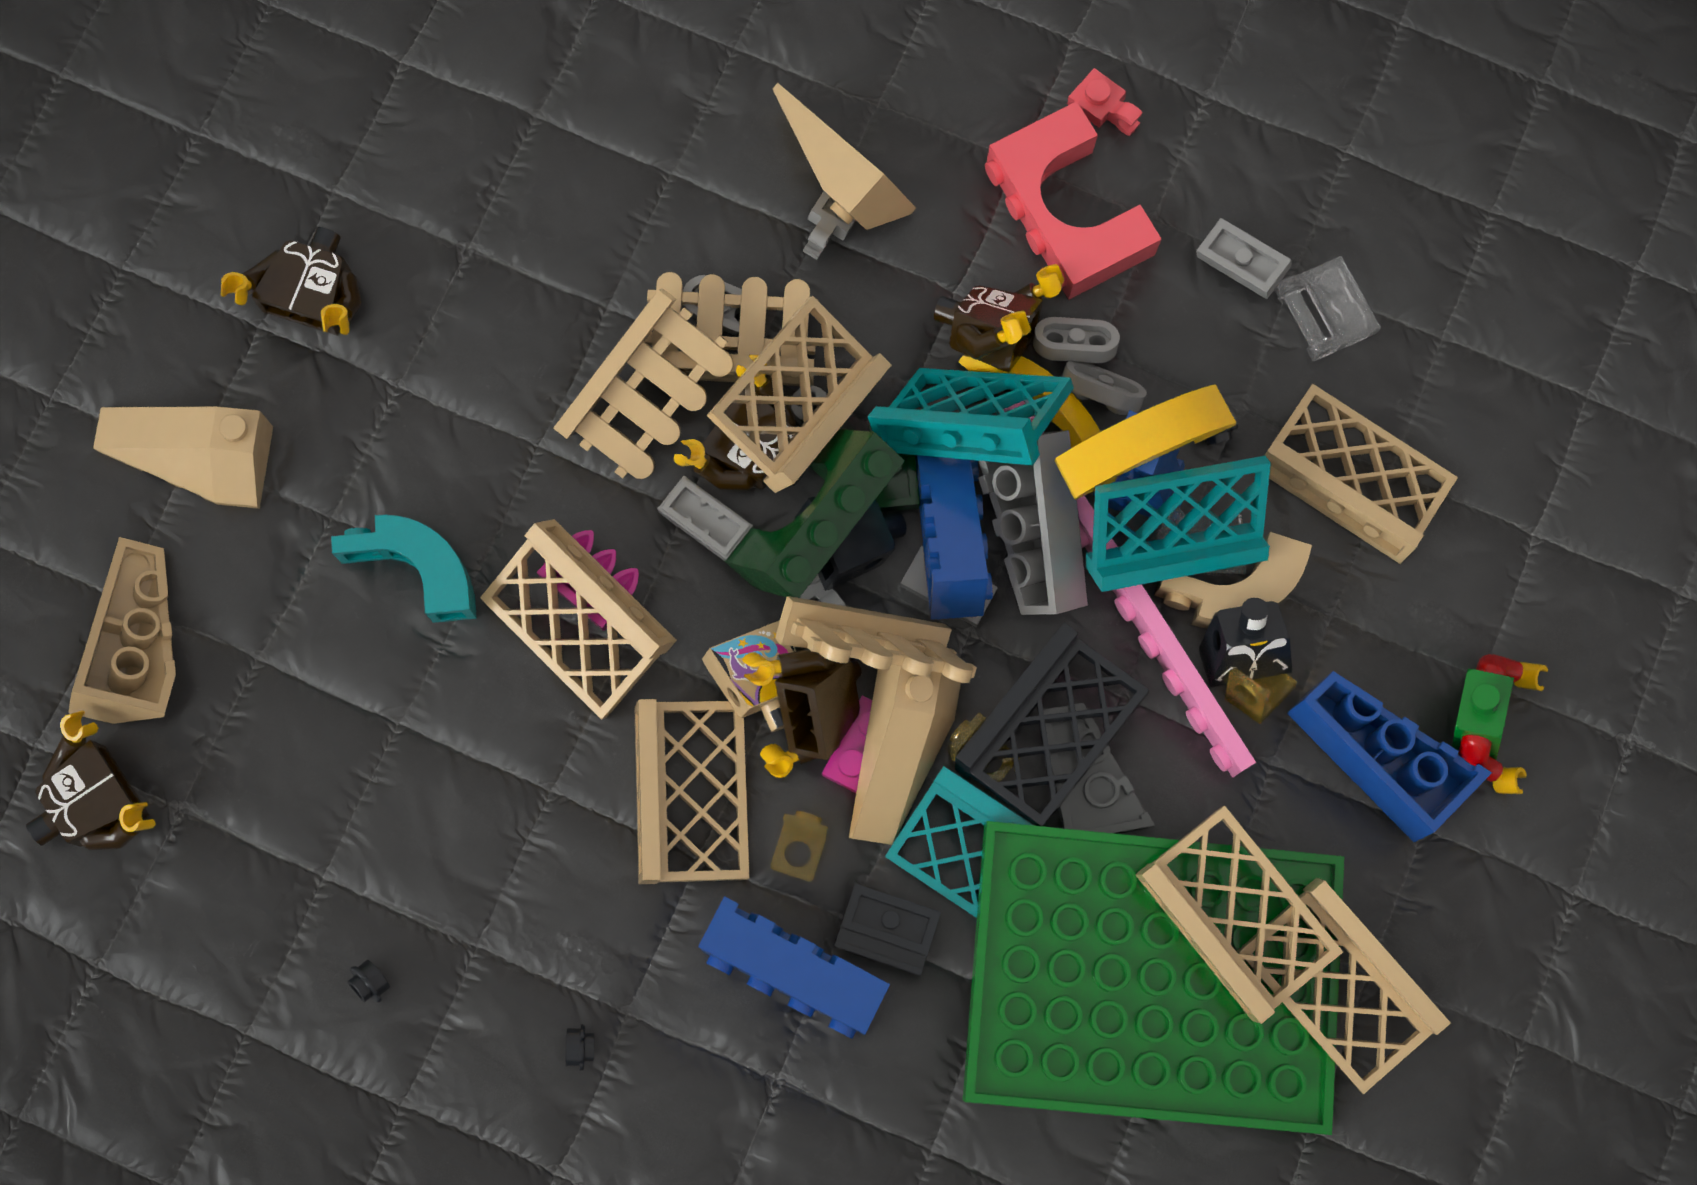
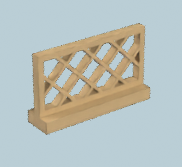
M812 296L805 301L707 414V417L767 475L763 482L774 493H777L798 480L892 365L881 353L872 357L828 310ZM809 313L821 324L822 338L805 337L804 319ZM795 330V337H789ZM781 345H796L798 367L781 366L779 354ZM806 346H823L826 368L808 367ZM834 347H844L856 359L849 369L836 368ZM770 359V366H764ZM756 374H771L773 396H755L754 376ZM782 374L799 375L801 397L783 395ZM809 375L827 377L828 394L826 397H811ZM837 376H843V377L837 382ZM745 388V395H739ZM731 403L746 404L748 426H737L724 413ZM756 404H774L776 426H758ZM784 404L802 405L804 423L801 427L786 426ZM812 405H818L813 411ZM759 434H777L779 453L773 460L761 450ZM787 435H793L792 438L788 441Z
M1314 384L1308 389L1264 455L1271 462L1269 479L1399 564L1416 549L1424 536V531L1458 478ZM1312 400L1327 409L1330 421L1311 422L1307 407ZM1300 418L1302 425L1295 426V424ZM1354 427L1361 431L1366 445L1348 447L1343 429ZM1333 430L1338 448L1320 451L1314 432ZM1305 434L1310 452L1297 453L1283 444L1287 436ZM1392 451L1400 457L1403 468L1385 471L1379 452ZM1369 453L1374 472L1356 474L1351 456ZM1341 457L1346 476L1334 477L1326 472L1323 459ZM1427 474L1442 485L1436 493L1421 494L1416 475ZM1406 477L1411 496L1393 498L1387 479ZM1377 481L1383 500L1371 501L1363 496L1359 483ZM1430 502L1429 506L1426 509L1424 503ZM1414 504L1419 520L1415 528L1399 519L1396 507Z
M555 519L534 523L524 535L527 538L526 542L480 598L602 720L609 716L660 655L667 653L677 640ZM534 550L545 559L546 577H528L527 559ZM518 571V578H512ZM556 571H557L562 577H557ZM547 583L549 608H531L529 584ZM557 583H569L576 590L577 607L559 608ZM507 584H519L520 609H510L498 597V594ZM588 613H599L607 621L608 638H589ZM549 614L551 639H540L532 631L531 615ZM559 614H578L579 638L561 639ZM608 644L610 669H591L590 645ZM618 644H630L643 657L634 669H620ZM546 645H551L552 651ZM562 645H580L581 669H569L563 663ZM620 675H628L621 683ZM592 676H611L612 694L605 703L593 693Z
M656 699L638 700L635 705L639 884L748 880L749 851L744 717L741 718L736 713L729 701L656 702ZM707 712L700 720L693 714ZM714 712H733L734 730L722 742L704 723ZM664 713H682L695 726L677 742L664 728ZM698 729L717 746L702 764L682 747ZM733 738L734 752L727 746ZM665 740L673 747L666 756ZM720 751L735 763V775L725 786L705 768ZM676 752L696 769L680 787L666 775L665 763ZM699 773L719 791L703 809L683 791ZM734 782L736 785V797L728 790ZM666 784L674 791L667 801ZM722 795L736 807L737 819L726 830L706 813ZM677 796L697 813L681 832L667 819V807ZM700 818L705 820L720 835L705 853L701 852L685 836ZM736 826L737 841L729 834ZM667 829L676 836L669 845L667 843ZM724 839L738 852V870H720L708 858ZM680 840L699 859L688 871L668 872V852ZM703 862L711 871L695 870Z
M1225 805L1206 818L1154 862L1147 864L1135 874L1249 1018L1257 1023L1262 1024L1275 1013L1274 1009L1343 953L1341 948ZM1221 820L1233 833L1232 853L1207 850L1208 831ZM1200 838L1199 849L1188 848ZM1240 843L1250 855L1239 854ZM1181 853L1199 855L1196 882L1178 880L1167 864ZM1206 856L1231 858L1229 886L1204 883ZM1239 859L1256 861L1263 870L1261 890L1236 887ZM1270 880L1280 892L1269 891ZM1184 886L1196 887L1195 899ZM1203 888L1228 891L1226 919L1208 917L1201 908ZM1236 892L1260 895L1258 923L1233 920ZM1268 896L1283 897L1292 906L1291 926L1266 924ZM1299 916L1310 929L1299 928ZM1214 923L1225 924L1224 936ZM1233 925L1258 928L1255 956L1238 954L1232 947ZM1265 929L1290 932L1288 959L1263 957ZM1298 933L1315 934L1327 950L1313 962L1297 961ZM1244 960L1255 961L1254 973ZM1262 962L1287 965L1286 983L1273 995L1261 983ZM1295 966L1306 967L1294 977Z
M1315 878L1303 889L1305 892L1299 898L1314 913L1324 929L1326 927L1336 938L1333 940L1337 945L1343 946L1349 953L1348 973L1326 972L1322 969L1314 976V1003L1294 1002L1291 997H1288L1282 1003L1358 1090L1365 1094L1433 1033L1438 1035L1451 1022L1325 880ZM1287 906L1268 924L1291 926L1292 906ZM1265 929L1264 942L1267 940L1284 942L1283 959H1288L1290 932L1285 931L1284 936L1273 935L1278 930ZM1257 934L1237 952L1239 954L1253 955L1252 953L1256 950ZM1298 937L1297 943L1317 944L1316 959L1324 953V946L1318 938ZM1245 960L1254 970L1255 961ZM1356 962L1368 975L1356 974ZM1283 964V968L1264 967L1262 965L1261 979L1273 993L1277 992L1281 986L1271 974L1282 975L1283 987L1286 983L1287 965ZM1295 969L1294 975L1296 976L1302 970ZM1322 978L1348 979L1346 1006L1321 1004ZM1355 980L1375 982L1380 988L1379 1008L1354 1007ZM1388 998L1398 1010L1387 1009ZM1301 1009L1313 1010V1022ZM1321 1011L1346 1012L1345 1039L1327 1038L1320 1031ZM1354 1013L1379 1015L1377 1041L1352 1039ZM1387 1016L1406 1017L1416 1029L1403 1043L1385 1042ZM1333 1045H1344V1058ZM1352 1046L1377 1048L1376 1067L1363 1078L1351 1067ZM1385 1049H1395L1385 1058Z

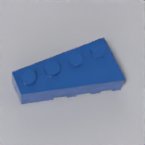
M915 455L930 620L983 616L985 600L993 598L991 573L987 572L986 559H988L986 533L981 532L980 520H983L982 495L975 493L974 482L979 481L978 461Z
M1334 671L1317 683L1287 712L1310 738L1413 842L1434 833L1492 773L1480 764L1475 766L1469 764L1464 758L1457 755L1458 750L1444 741L1439 743L1418 730L1419 725L1405 716L1400 718L1383 707V702Z
M725 896L723 897L698 946L704 953L710 955L706 964L729 976L734 968L749 975L748 986L770 997L774 989L791 997L787 1006L812 1018L815 1010L830 1017L831 1021L828 1027L853 1039L856 1031L862 1035L866 1034L890 986L889 983L836 955L831 956L825 953L822 948L800 936L784 932L783 928L759 914L752 912L749 914L737 908L738 903Z

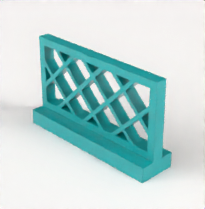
M919 368L889 407L875 406L868 415V420L872 431L883 439L896 453L1033 466L1040 456L1037 445L1038 439L1074 387L1070 377ZM925 384H938L920 392ZM967 387H975L958 395L955 393ZM1006 389L1013 390L998 397H994V394L1002 392ZM1044 392H1052L1051 394L1036 400H1033L1032 398ZM945 396L950 397L931 406L927 405L928 403L943 398ZM984 398L987 399L986 402H983L968 409L965 408V406L969 404H972ZM1022 401L1026 403L1007 412L1003 410ZM1035 416V418L1031 422L1029 417Z
M1266 456L1095 486L1092 552L1086 553V569L1101 592L1268 561L1270 546L1263 538L1271 462ZM1255 473L1254 482L1242 494L1232 488L1243 475ZM1202 482H1215L1217 485L1200 502L1190 495ZM1170 488L1174 491L1158 510L1148 503L1159 490ZM1227 492L1236 500L1218 517L1209 509ZM1127 496L1132 500L1116 517L1108 513V499ZM1186 500L1194 508L1176 524L1168 516ZM1143 508L1152 516L1134 532L1125 524ZM1245 508L1251 511L1250 523L1229 525ZM1203 515L1213 521L1205 531L1188 533ZM1161 523L1171 529L1163 539L1145 540ZM1119 531L1129 537L1121 547L1106 549V544Z
M943 766L885 857L977 918L978 901L975 890L979 889L980 884L974 885L969 858L982 856V850L967 853L962 827L979 823L984 825L986 821L1024 825L1032 824ZM936 794L953 805L956 823L930 828L926 809ZM958 808L974 818V820L961 822ZM921 817H923L925 830L912 832ZM957 828L963 854L936 860L931 833ZM926 834L932 861L912 864L898 855L907 838ZM964 859L969 886L949 889L941 883L938 864ZM933 866L935 879L919 868ZM971 891L973 904L957 893Z

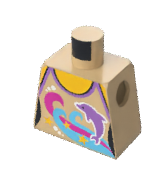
M780 620L709 648L702 658L704 665L736 713L743 718L762 710L771 732L784 728L775 684L780 675L779 673L775 674L769 684L758 686L745 678L744 675L756 672L759 666H748L742 659L746 654L756 652L767 660L773 661L777 660V655L796 652L794 646L782 645L775 639Z

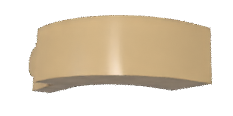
M1269 532L1264 538L1270 546L1268 561L1255 563L1252 573L1246 579L1231 585H1214L1188 576L1159 581L1154 596L1164 598V604L1178 610H1189L1190 607L1195 608L1191 625L1208 628L1216 612L1223 609L1240 607L1249 598H1260L1265 602L1274 601L1279 605L1299 582L1307 565L1312 545Z

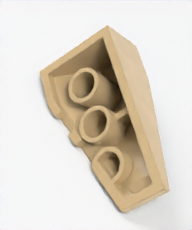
M779 83L775 85L773 91L822 189L835 201L830 207L835 214L848 225L855 219L868 230L911 215L916 207L883 172Z
M217 406L101 407L93 449L140 471L157 476L176 487L193 492L217 505L260 509L273 426L261 411Z
M119 537L72 689L69 714L84 710L85 714L82 717L112 724L164 717L176 675L171 642L172 628L168 611V586L164 548Z
M892 664L889 670L878 669L849 838L893 845L955 720L961 682L951 680L940 672L931 671L929 677L915 675L906 671L901 666Z

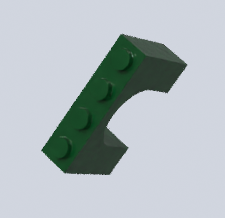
M839 429L809 465L825 480L812 503L795 520L777 531L768 532L751 528L725 562L755 589L783 597L800 598L905 460L875 432Z

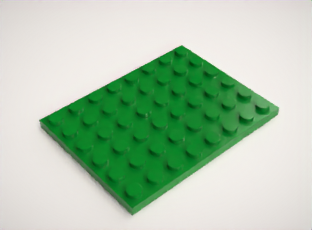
M993 821L984 822L963 1089L964 1102L1332 1135L1335 1062L1283 1003L1274 1009L1275 1013L1262 1024L1252 1021L1136 877L1135 874L1147 864L1154 862L1179 840ZM1194 842L1188 848L1199 849L1200 842ZM1207 843V850L1232 853V845ZM1240 846L1239 854L1250 855L1243 846ZM1260 848L1298 897L1305 892L1303 889L1315 878L1325 880L1343 900L1345 856ZM1181 853L1169 862L1167 866L1178 880L1196 882L1199 855ZM1206 856L1204 883L1229 886L1231 858ZM1239 859L1236 887L1261 890L1263 870L1256 861ZM1270 880L1269 891L1280 892ZM1184 886L1195 899L1196 887ZM1203 888L1201 908L1208 917L1226 919L1228 891ZM1236 892L1233 920L1258 923L1260 895ZM1268 896L1266 924L1290 905L1285 898ZM1299 916V928L1310 929ZM1214 923L1224 936L1225 924ZM1233 925L1231 945L1236 952L1257 934L1258 928ZM1325 927V930H1326V931L1328 932V934L1332 937V939H1336V938L1330 933V931ZM1278 930L1273 935L1284 936L1285 931ZM1298 933V937L1317 938L1315 934ZM1265 941L1263 957L1283 959L1284 942ZM1297 943L1296 960L1313 962L1316 959L1317 944ZM1340 955L1323 968V971L1339 972ZM1244 960V962L1248 965V967H1249V968L1252 970V972L1254 973V970H1253V969L1250 967V965ZM1262 962L1264 967L1283 968V964ZM1295 966V969L1303 970L1304 968H1306L1302 966ZM1271 974L1282 987V975ZM1315 977L1311 978L1290 996L1294 1002L1314 1003ZM1322 978L1321 1004L1338 1005L1339 979ZM1261 979V983L1265 986L1269 993L1273 995L1274 993L1272 992V990ZM1301 1009L1313 1022V1010ZM1321 1011L1320 1031L1327 1038H1336L1338 1012Z

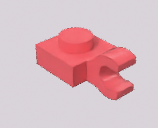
M1095 68L1068 96L1067 105L1077 101L1088 120L1098 128L1108 120L1127 136H1131L1140 125L1138 119L1143 113L1134 104L1123 102L1127 91Z

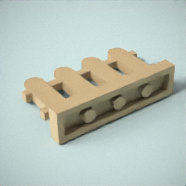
M673 272L663 273L657 280L656 290H648L647 302L649 303L659 289H664L677 299L671 306L677 313L681 312L682 305L695 304L698 306L696 328L714 342L719 335H723L724 306L741 308L739 337L722 336L728 341L723 349L738 350V354H730L734 362L732 370L722 377L714 376L706 370L699 379L720 382H736L740 378L736 373L737 365L747 369L753 363L749 354L759 356L772 341V339H765L767 310L783 311V328L805 301L810 298L808 284L800 279H794L786 285L784 297L768 296L767 284L759 277L748 278L742 285L741 295L725 294L724 281L721 277L714 274L707 275L700 281L699 292H683L682 280ZM809 314L804 319L805 337H808ZM654 329L644 342L653 348L662 335ZM795 330L789 337H795ZM673 343L662 354L663 357L686 375H689L698 364L686 353L679 351V348ZM781 345L779 348L781 366L798 367L796 345ZM806 346L807 354L815 355L816 346ZM808 358V367H814V359ZM770 359L767 361V366H770ZM782 374V384L800 386L799 375ZM809 375L810 385L814 386V376Z
M659 289L553 428L566 439L577 432L584 438L579 445L586 451L595 446L619 466L615 473L622 479L627 473L638 479L647 478L652 474L655 468V461L645 451L653 439H656L663 445L675 443L681 435V427L671 417L680 404L690 411L701 409L706 404L707 393L697 383L706 370L717 377L725 376L732 370L734 364L732 356L723 349L728 341L719 335L714 342L688 321L693 313L685 307L680 313L673 310L671 306L677 299L664 289ZM655 329L662 337L652 348L644 341ZM671 343L698 363L689 375H686L662 356ZM629 364L636 371L626 382L619 377V374ZM645 377L671 397L663 409H660L636 390ZM603 398L610 405L600 416L593 411V408ZM618 412H621L645 431L637 443H634L610 424Z
M791 596L786 597L775 639L782 645L810 649L834 662L848 663L849 658L860 659L868 666L881 670H889L892 664L901 666L906 671L919 676L929 677L931 671L940 672L951 680L970 683L977 669L973 664L966 663L959 658L955 650L946 648L952 629L943 623Z

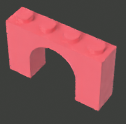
M1077 101L990 144L987 162L985 163V170L994 186L1000 185L1006 195L1005 202L1009 213L1016 221L1020 219L1026 228V238L1032 251L1036 255L1041 254L1048 266L1057 264L1060 267L1064 277L1061 289L1068 300L1155 256L1162 240L1141 204L1105 223L1086 228L1067 225L1055 218L1046 208L1040 189L1043 182L1056 171L1092 154L1098 134Z

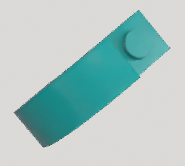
M375 515V532H371L368 528H351L345 530L344 535L331 536L332 554L342 564L392 559L406 562L419 571L423 582L425 614L433 623L477 619L474 589L465 566L448 542L430 527L406 517Z

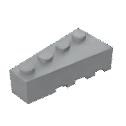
M1069 430L1042 433L1037 441L1040 456L1033 466L979 461L983 476L978 477L983 495H990L996 519L992 520L996 536H1000L1005 543L1008 557L1004 559L1021 615L1059 614L1088 606L1077 500L1073 498L1054 461L1056 457L1071 449Z

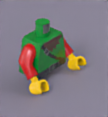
M1488 654L1479 659L1476 670H1467L1452 747L1458 750L1457 755L1464 758L1469 764L1473 766L1480 764L1492 772L1486 780L1493 783L1496 793L1523 794V790L1518 787L1517 778H1526L1527 774L1524 768L1503 767L1497 761L1513 682L1518 688L1543 691L1544 686H1539L1538 675L1540 671L1548 672V668L1541 664L1519 662L1496 654Z

